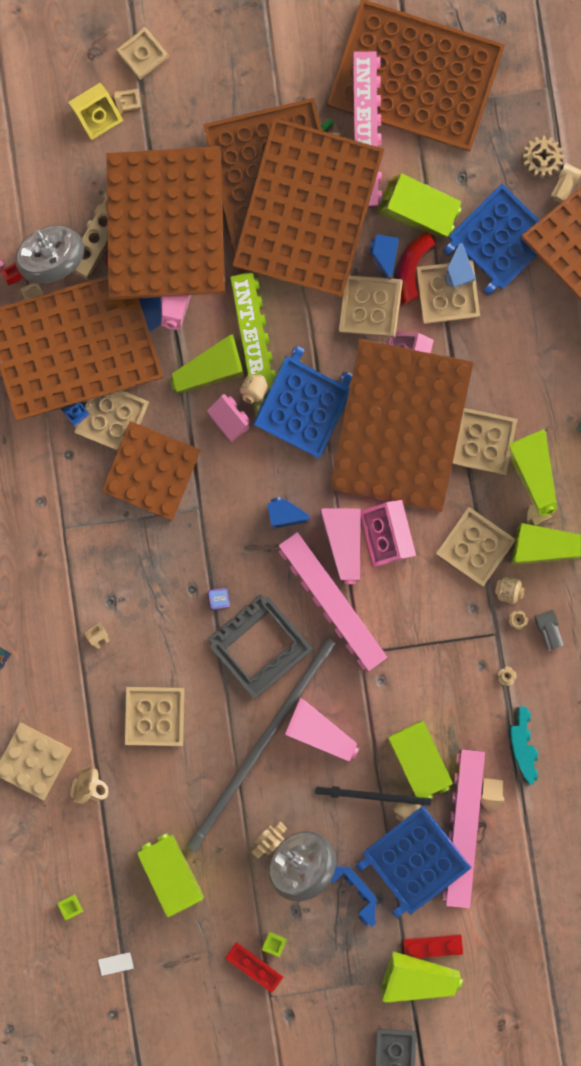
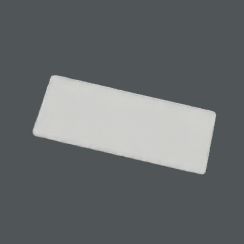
M130 952L98 960L102 976L134 968Z

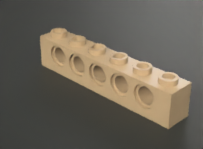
M107 190L104 194V202L97 206L95 210L96 216L93 221L90 220L87 223L86 233L84 237L81 236L84 243V252H89L90 257L86 260L82 259L78 267L73 271L87 280L90 279L108 247V225L106 227L99 225L101 220L107 219ZM97 235L100 237L97 243L90 242L92 236Z

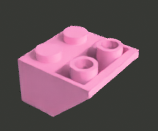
M223 394L207 412L232 443L249 429V418L243 411L239 413L236 409L238 408L237 403L231 396L227 398Z

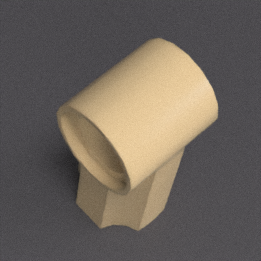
M565 163L550 197L559 203L567 199L573 186H576L581 176V170Z

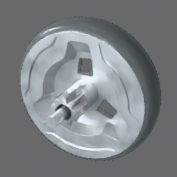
M54 225L40 230L37 229L20 245L16 254L17 269L23 278L32 283L48 284L59 281L71 274L80 264L84 255V243L80 235L74 229L67 226Z
M310 831L298 832L286 838L274 851L269 865V878L275 891L285 899L297 902L306 901L319 895L329 885L335 873L336 854L333 846L322 835ZM315 854V858L310 862L308 858ZM303 875L305 877V881L301 882L300 876Z

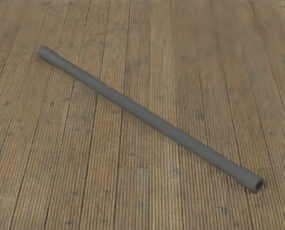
M328 638L325 640L318 654L198 831L194 833L186 845L191 851L196 853L205 836L325 659L331 654L337 645Z

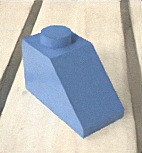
M463 243L458 245L445 275L447 285H451L452 289L472 283L476 279Z

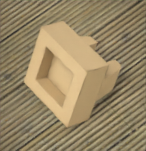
M100 622L85 632L90 644L98 649L101 648L98 643L100 640L104 639L107 643L109 642L108 634Z

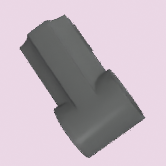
M554 610L535 615L536 625L542 633L547 650L550 651L564 646L557 627L559 625Z

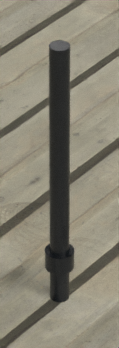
M332 786L331 788L316 787V794L329 795L331 798L349 797L431 806L432 798L340 789L337 786Z

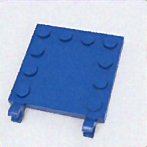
M501 184L449 235L448 238L451 242L443 249V253L449 257L458 245L463 243L467 256L492 280L483 291L487 296H490L497 287L503 290L537 256L521 237L540 220L513 193Z
M294 346L291 357H284L252 425L316 458H320L347 403L350 390L348 386L352 380V374L343 372L340 382H337L299 362L305 349Z
M421 806L363 852L365 858L356 865L357 869L361 872L371 864L398 898L401 904L392 911L396 918L405 911H408L410 915L472 868L424 806Z

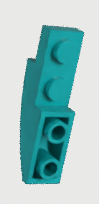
M518 706L517 726H510L511 746L522 776L528 784L534 785V781L538 779V770L534 769V761H538V750H535L533 745H527V742H530V730H527V722L531 721V711H527V707Z

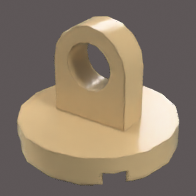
M91 766L83 767L78 773L80 774L78 779L75 778L73 780L70 795L71 799H74L73 801L78 804H84L89 799L101 801L108 796L107 785L98 780V771ZM96 787L100 789L101 795L96 792Z

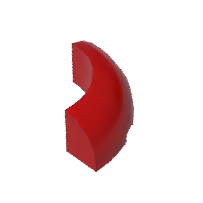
M427 231L416 237L406 247L398 261L395 279L403 281L400 307L418 299L419 294L415 286V270L421 259L435 248V242Z

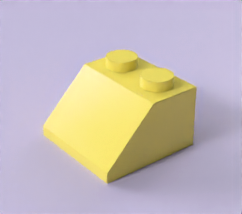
M101 83L68 102L91 140L123 121L109 93Z

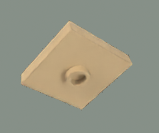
M146 27L116 49L118 55L139 80L169 58L168 53Z

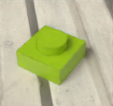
M75 894L57 903L65 921L83 912Z
M269 931L262 950L280 958L287 938Z

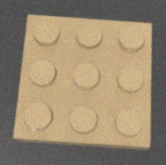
M471 260L469 262L475 275L473 260ZM450 263L417 267L423 324L480 318L476 279L472 283L452 289V286H448L445 280L446 271Z
M348 276L343 294L339 332L395 337L403 281L401 279Z
M125 391L89 400L86 403L85 409L89 412L90 416L77 425L74 433L118 451L129 421L141 425L150 402Z
M464 408L452 465L506 476L510 459L509 444L513 442L518 419Z
M468 507L436 555L484 587L516 539Z
M126 687L125 745L183 746L185 688Z
M20 722L0 760V778L45 801L72 749Z

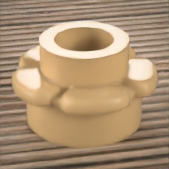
M514 611L510 614L509 624L511 627L520 630L523 626L527 625L528 618L523 611Z
M504 667L497 674L499 677L498 681L502 685L506 684L507 686L512 685L517 677L516 672L511 667Z

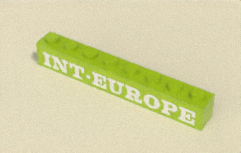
M253 273L230 276L248 376L253 374L261 375L266 379L269 390L276 375L275 370L270 369V363H273L271 351L267 352L266 347L270 342L268 333H264L263 326H266L265 315L260 314V307H263L261 296H257L256 289H260L258 277L254 278ZM266 394L261 402H253L255 415H257Z

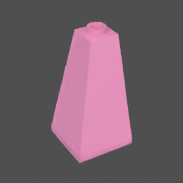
M191 295L161 297V326L180 331Z
M322 509L321 517L340 581H344V584H356V581L360 580L361 509Z
M300 698L285 735L347 761H350L351 758L355 759L359 750L356 747L357 743L305 700Z

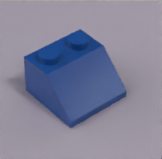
M376 234V239L371 240L369 255H372V262L383 278L392 279L399 238Z
M282 497L273 498L270 503H267L272 529L310 522V517L307 513L288 500H282Z

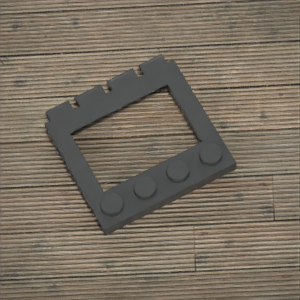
M261 594L251 602L255 607L253 610L247 605L236 614L240 619L238 623L232 618L221 627L226 632L224 635L218 630L208 638L212 643L211 649L254 699L258 698L313 651V648L269 597L265 599ZM270 613L294 642L253 677L249 678L225 649L266 614Z

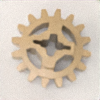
M545 136L542 137V140L535 137V143L529 141V147L524 149V152L527 154L522 156V159H526L523 165H529L528 172L533 170L535 177L538 173L541 174V178H544L546 173L551 177L552 171L557 173L558 167H561L563 164L559 161L564 159V155L560 154L563 148H557L559 142L552 143V137L549 140H546ZM537 146H540V148H539L538 151H533V152H532V150H533L534 148H536ZM541 154H544L545 160H542ZM555 162L551 167L547 168L549 163Z
M281 822L274 828L270 825L254 841L257 846L251 853L256 858H260L264 853L269 855L284 840L281 835L287 828Z

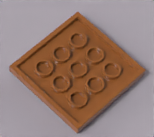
M129 421L101 492L173 521L201 450Z

